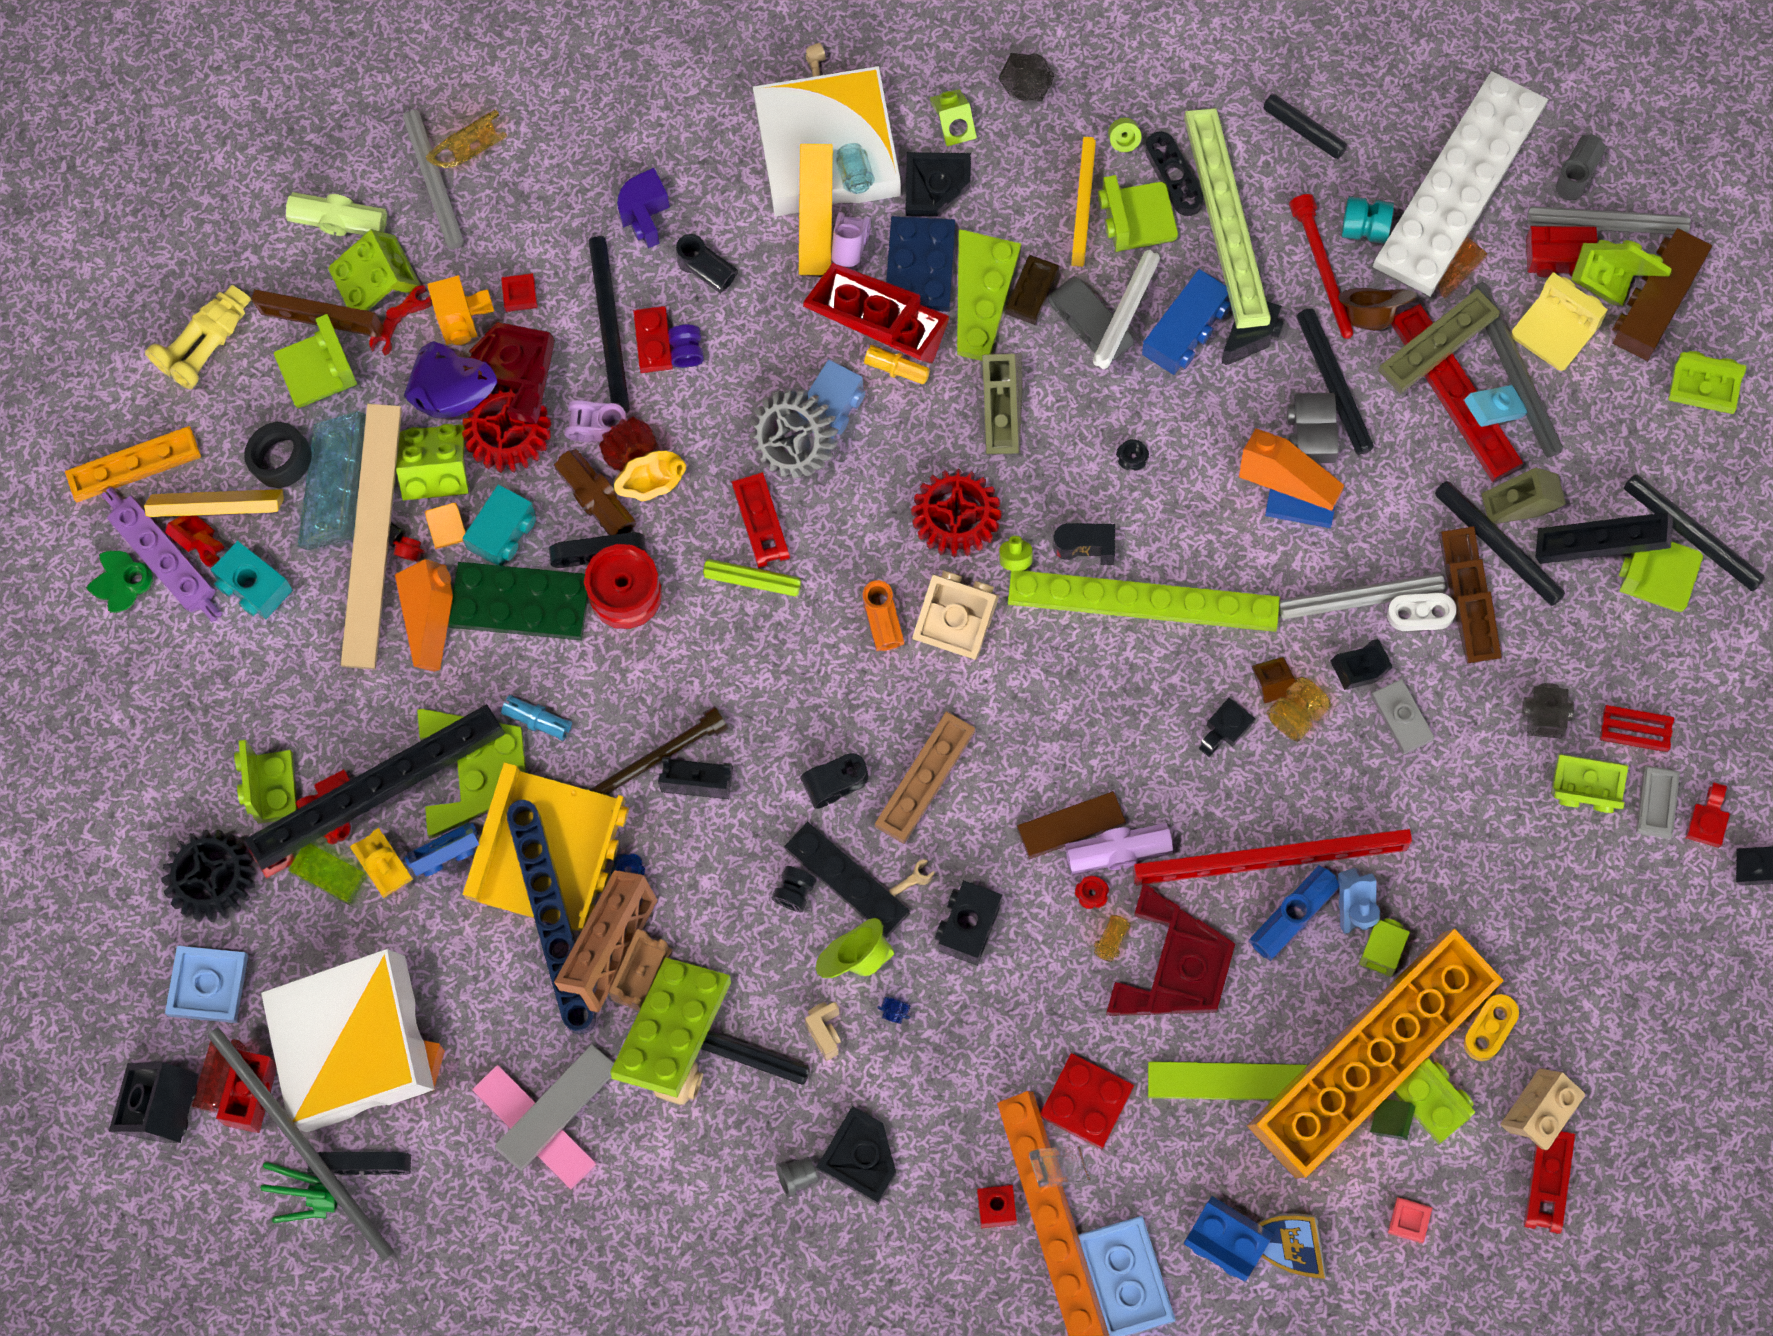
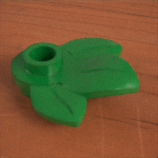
M106 551L99 554L100 562L106 572L95 578L86 588L96 598L108 600L107 607L110 613L122 612L134 604L138 595L145 593L151 587L153 574L147 565L133 562L126 552ZM134 576H142L140 582L136 584L131 583Z

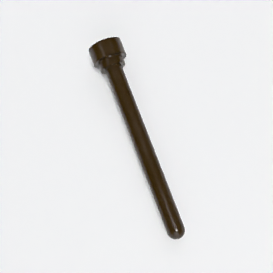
M713 706L703 712L704 716L699 719L700 723L592 787L589 791L607 795L662 762L663 756H672L706 734L711 736L715 733L718 736L728 730V726L717 708Z

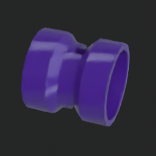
M690 324L671 328L668 331L669 343L673 346L671 352L672 365L678 368H686L702 364L704 355L703 349L699 347V342L701 341L700 328Z

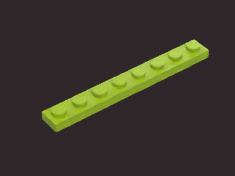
M1022 570L1011 571L1008 605L1272 632L1277 631L1280 596Z

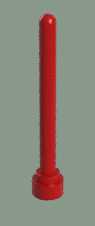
M1312 194L1297 196L1289 202L1292 216L1303 224L1340 334L1344 339H1350L1354 331L1345 305L1340 303L1338 299L1340 291L1314 219L1316 216L1315 211L1317 210L1314 196Z

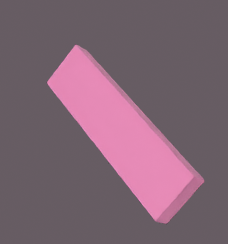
M498 1065L472 1089L510 1129L535 1104ZM563 1130L537 1155L570 1190L596 1166V1163Z

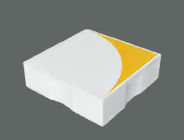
M879 66L753 86L755 108L764 149L774 216L799 213L800 144H833L832 205L837 203H861L901 196L899 169Z

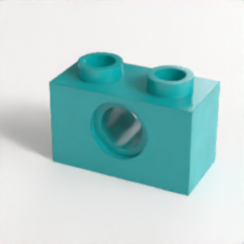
M238 540L210 569L217 580L214 585L226 596L230 597L233 593L241 599L238 604L253 617L258 613L266 620L293 591L287 579ZM248 579H257L253 586L243 587V584Z

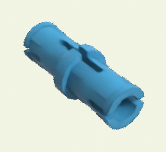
M513 695L507 697L506 700L509 701V704L504 702L501 711L502 715L527 724L528 729L534 732L538 729L561 741L565 740L567 735L564 733H569L572 721L547 712L546 707L540 704L534 706Z

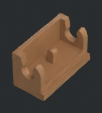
M640 929L636 930L609 990L613 1001L640 1011L665 957L669 958L672 949L668 947L667 942L662 939L656 941L650 938L647 932Z

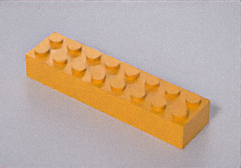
M1456 929L1443 932L1298 1074L1247 1127L1295 1179L1306 1178L1504 980Z

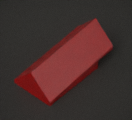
M835 263L830 265L803 302V307L918 360L931 364L936 357L949 321V315L920 305L919 294Z

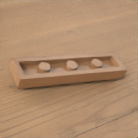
M947 711L945 712L875 822V828L903 844L906 843L973 737L975 727Z

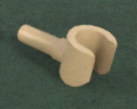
M816 43L806 49V60L812 70L813 77L820 76L818 63L826 60L821 43Z
M928 860L918 861L914 867L913 874L888 890L889 893L895 897L915 884H928L932 880L935 871L927 876L921 875L918 871L927 865Z

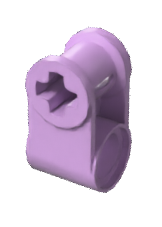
M838 212L833 231L831 256L835 264L850 267L860 262L865 245L867 246L871 217L865 216L864 219L848 217L843 212Z
M575 400L569 403L568 410L571 412L569 427L565 428L564 435L566 438L581 442L617 443L629 436L630 424L624 409L620 405L614 403H593L583 400ZM612 420H620V423L615 427L607 426Z

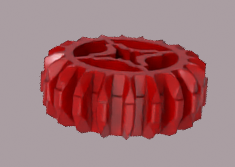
M499 385L497 394L492 395L491 392L485 400H482L477 405V408L467 412L469 418L463 419L462 424L465 430L462 432V436L467 441L466 448L468 452L473 453V458L476 462L483 461L485 468L488 470L496 464V469L500 473L504 470L505 465H509L511 472L515 473V464L521 463L527 469L529 466L527 459L529 457L538 461L540 457L537 450L546 451L547 444L545 441L551 438V432L548 428L552 424L550 418L546 417L548 411L544 405H541L539 419L536 424H525L524 421L512 419L507 410L518 391L512 386L509 392H505L503 387ZM511 422L512 429L508 427L509 431H506L505 427L509 426V423ZM502 428L505 430L504 436L501 431ZM481 433L496 438L498 448L484 442L481 438ZM519 441H523V442H521L520 444H518V445L512 447L515 443H517V442H519Z
M959 468L955 471V476H950L949 472L944 470L942 472L943 479L940 480L935 475H932L930 477L931 485L922 483L920 486L922 494L914 496V503L916 505L911 508V514L916 518L912 520L913 527L919 529L918 538L920 540L927 539L926 545L929 549L939 544L938 553L940 555H943L946 549L949 548L951 549V556L954 558L958 554V549H963L964 554L968 557L971 554L970 546L973 545L976 550L981 551L983 549L982 541L990 543L993 540L991 532L999 530V523L997 521L1001 519V511L997 508L1000 507V499L993 497L995 495L993 486L985 488L986 479L984 477L974 481L975 474L973 471H970L966 477H963ZM952 493L949 499L937 501V504H933L941 496ZM962 493L975 498L981 506H976V503L966 501ZM956 502H959L960 516H957V524H954L952 510H955ZM931 519H936L937 522L948 525L950 533L938 528ZM976 521H980L973 529L961 533L964 526L976 524Z

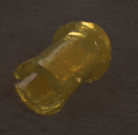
M1117 915L1110 916V920L1100 940H1096L1094 943V954L1108 962H1112L1114 958L1119 957L1120 951L1118 949L1127 930L1131 926L1129 921Z

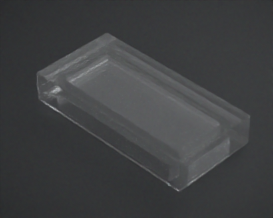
M1080 1146L1041 1148L1029 1153L1039 1187L1077 1185L1091 1180Z

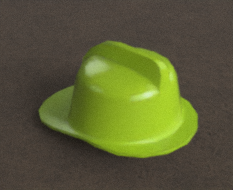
M876 918L868 919L855 929L832 941L816 961L815 969L817 974L822 978H834L847 971L864 977L875 973L894 955L893 947L882 935V922Z

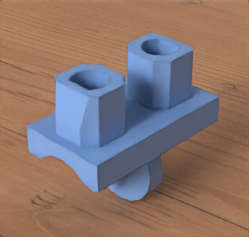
M1358 868L1340 872L1338 874L1340 928L1344 934L1351 932L1357 926L1362 930H1368L1376 925L1380 919V910L1376 905V879L1372 873L1362 876Z

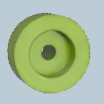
M1119 118L1108 129L1110 143L1119 152H1130L1138 147L1141 142L1140 128L1136 121L1131 118Z
M1011 536L1009 541L1004 542L999 548L1000 565L1010 571L1027 569L1033 562L1032 546L1022 540L1020 536Z

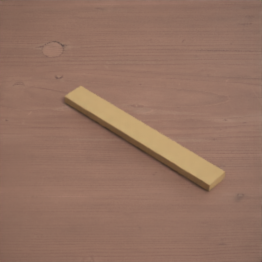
M367 404L341 666L346 668L376 670L402 414L401 406Z

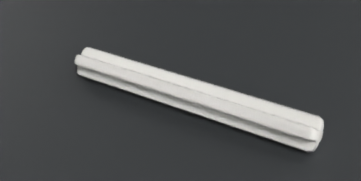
M1146 250L1141 257L1092 359L1094 365L1100 366L1102 369L1109 367L1160 261L1158 253Z

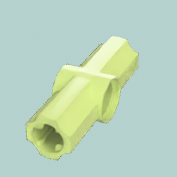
M292 192L286 203L287 221L316 226L327 234L334 235V232H337V236H344L349 232L365 235L370 229L384 232L387 224L386 209L355 204L351 199L339 194H329L326 198Z

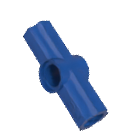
M1318 865L1299 887L1283 900L1281 906L1249 939L1248 942L1253 946L1254 950L1263 958L1272 961L1292 938L1306 927L1309 920L1339 889L1336 876L1327 868ZM1298 907L1303 912L1304 917L1298 920L1292 919L1287 915L1286 909Z

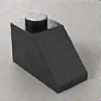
M1266 301L1271 317L1269 325L1237 329L1234 321L1224 348L1221 364L1230 365L1269 347L1272 337L1279 338L1285 320L1279 318L1282 306Z

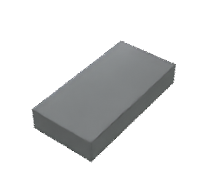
M1645 765L1643 768L1636 834L1665 839L1673 837L1680 771Z

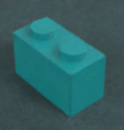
M498 484L462 538L467 550L494 565L502 566L505 560L510 561L518 550L517 542L523 533L528 534L536 522V513L532 502Z

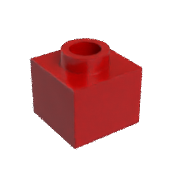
M1013 1185L977 1189L981 1229L1017 1224ZM993 1199H1000L1004 1203V1207L999 1211H995L990 1207V1202Z

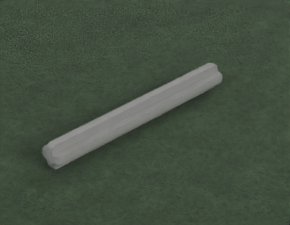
M416 109L407 111L403 114V119L447 247L450 250L460 248L464 245V240L420 113Z
M1531 206L1527 213V222L1530 226L1597 227V230L1674 234L1677 228L1687 233L1690 230V217L1686 215Z
M1438 573L1282 599L1279 603V611L1283 619L1391 602L1400 595L1443 593L1445 581L1443 575Z

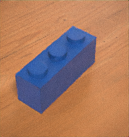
M1198 269L1143 341L1142 355L1173 375L1176 374L1180 367L1186 369L1195 356L1193 351L1199 342L1203 345L1207 342L1214 330L1212 327L1213 323L1217 318L1223 320L1231 309L1226 285Z

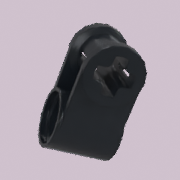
M849 753L826 764L807 770L800 776V779L813 807L820 809L828 806V803L832 804L841 797L860 790L867 783L869 775L864 759L858 754ZM853 767L857 771L858 776L852 778L847 773V768Z

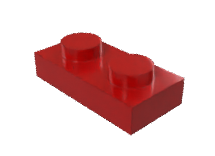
M666 306L633 310L640 373L673 370Z

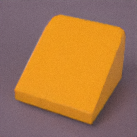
M457 503L443 505L424 512L435 549L464 542L462 538L466 532Z

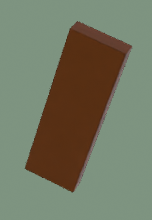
M1112 791L1017 825V830L1030 860L1065 847V844L1089 839L1108 830L1125 826L1126 821L1115 793Z

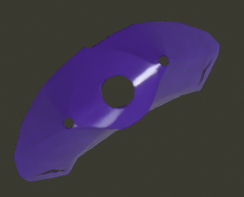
M432 341L419 350L404 397L417 410L433 418L457 417L470 411L484 400L495 387L497 378L492 368L486 362L473 358L458 357L451 348ZM436 352H439L441 356H445L446 358L436 359ZM466 365L468 368L473 367V369L464 371L463 366ZM479 370L482 372V376L487 377V380H478Z

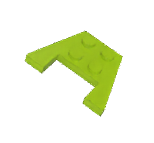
M417 709L419 738L423 740L464 716ZM499 723L505 733L503 736L457 761L461 801L425 806L427 836L429 839L436 838L442 835L441 833L456 826L460 827L468 823L469 820L489 811L504 762L515 765L520 771L526 773L523 730L521 727Z

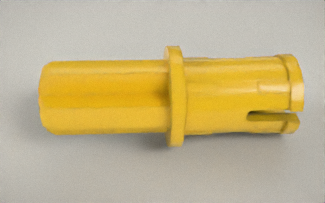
M870 345L864 359L865 365L890 373L892 378L899 375L920 384L926 383L930 373L928 367L904 359L903 353L895 354L875 345Z

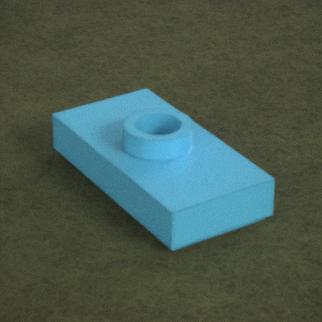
M1512 385L1473 392L1464 399L1481 427L1521 419L1528 413L1523 401Z

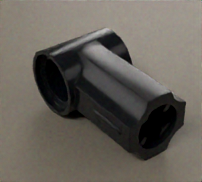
M686 234L679 238L676 243L677 263L682 271L693 273L720 294L726 291L733 283L738 270L706 247L700 236ZM689 250H694L699 253L695 257H687L684 255V253Z

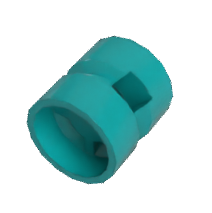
M1348 196L1341 237L1360 240L1362 236H1366L1369 242L1385 244L1390 233L1394 202L1375 200L1373 204H1369L1367 198Z

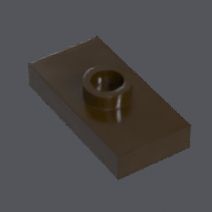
M1029 254L1007 303L1005 314L1035 325L1058 274L1059 265Z

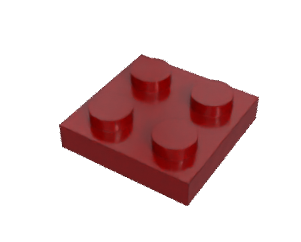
M1071 1053L1040 1115L1043 1120L1103 1150L1135 1085Z

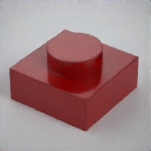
M533 273L501 277L506 312L538 308Z

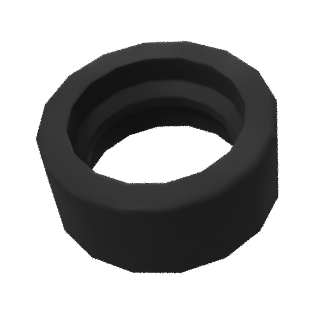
M278 421L266 424L256 430L249 438L244 450V460L249 471L260 482L273 488L287 487L300 480L308 470L312 459L311 447L307 439L289 423ZM291 440L294 448L291 457L286 463L276 469L265 470L263 468V459L270 447L280 441Z

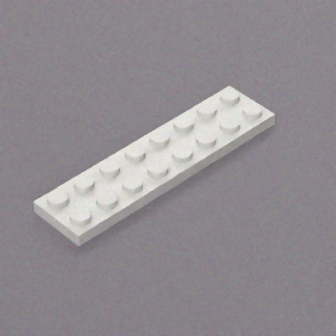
M1491 71L1376 257L1373 268L1431 297L1540 117L1548 99Z

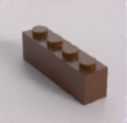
M1679 228L1676 229L1672 238L1665 236L1656 254L1661 256L1663 264L1672 269L1670 276H1642L1641 279L1646 281L1642 290L1636 287L1627 303L1628 306L1632 307L1628 315L1621 313L1612 329L1617 335L1612 344L1648 362L1713 245Z

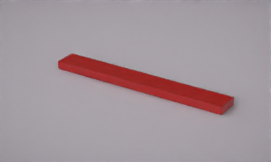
M1410 829L1138 863L1134 864L1132 874L1134 884L1139 886L1405 852L1412 842Z

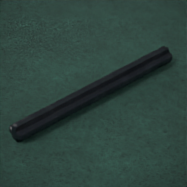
M604 236L591 237L589 239V249L610 401L620 405L627 414L630 411L607 242Z

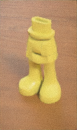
M231 285L224 294L219 292L216 295L217 299H213L199 309L200 312L192 316V320L185 330L171 345L165 348L154 343L145 351L147 358L167 376L172 375L173 379L184 388L193 389L199 380L198 373L211 353L219 344L224 345L227 336L233 333L239 319L245 315L243 309L249 304L251 298L234 285ZM202 334L206 337L186 360L181 361Z

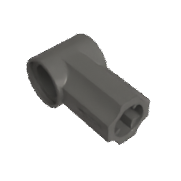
M1593 134L1582 135L1569 159L1562 165L1556 183V192L1563 199L1569 201L1577 200L1583 195L1589 179L1607 149L1601 138Z

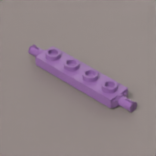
M112 487L106 490L109 494L103 492V499L113 508L107 517L109 522L183 607L189 612L201 609L211 622L217 620L216 616L221 617L222 612L211 601L216 591L215 588L152 517L145 515V508L137 499L130 495L123 500Z

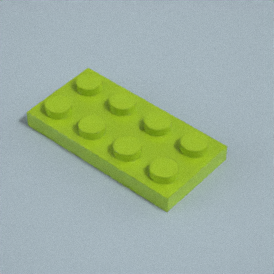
M665 957L611 1068L612 1079L678 1098L731 984L730 975Z

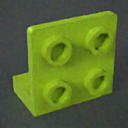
M370 229L328 267L346 306L369 311L392 290L410 294L415 287L421 285L396 236Z
M328 314L315 319L320 330L314 332V336L274 352V357L296 408L304 407L358 385Z
M246 739L239 740V751L234 752V761L237 772H241L242 784L237 785L239 803L240 805H245L247 814H251L257 823L261 824L278 821L298 809L295 803L297 801L292 751L286 750L257 755Z

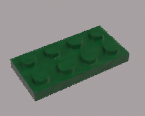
M458 562L448 625L450 628L582 641L589 598L584 585L585 574Z

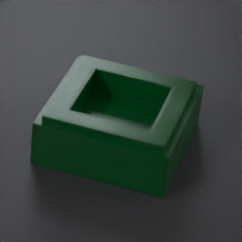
M1385 1099L1375 1110L1370 1132L1376 1136L1407 1140L1415 1106L1410 1102Z

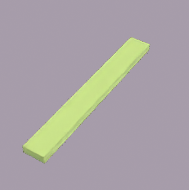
M1217 108L1185 111L1184 120L1236 327L1238 329L1269 325L1271 317Z

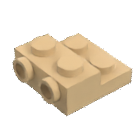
M943 570L941 576L932 575L912 639L977 660L999 595L992 593L994 586L975 581L973 586L960 583L962 576Z

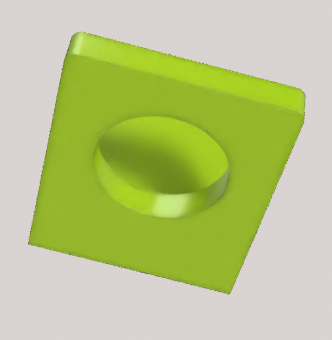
M960 89L946 91L940 95L930 97L931 105L939 115L947 147L977 138L970 104ZM956 119H963L967 123L965 132L958 136L952 135L949 131L950 124Z

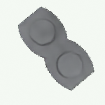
M1294 394L1292 404H1287V423L1293 424L1294 434H1289L1288 440L1316 463H1336L1338 456V432L1335 394Z

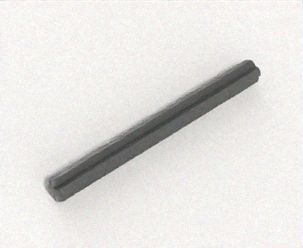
M1481 282L1471 287L1469 294L1479 289L1498 309L1486 283ZM1499 313V316L1485 328L1512 386L1528 412L1526 416L1546 457L1556 456L1561 453L1563 446L1501 313Z

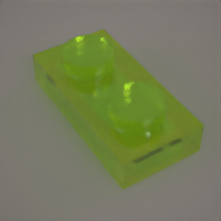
M311 843L301 848L288 869L290 874L347 905H350L367 877L365 872Z

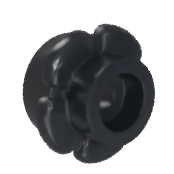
M1136 439L1127 440L1117 449L1118 464L1125 470H1141L1146 465L1145 461L1149 459V451L1141 441ZM1130 454H1135L1136 457H1135V458H1130L1129 455H1130Z

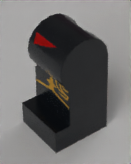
M1062 524L1054 532L1053 551L1056 556L1064 560H1071L1077 556H1100V565H1114L1115 524Z

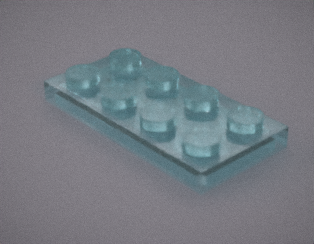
M360 411L314 424L311 443L312 459L307 472L297 547L308 551L352 539L355 528L354 521L366 414Z

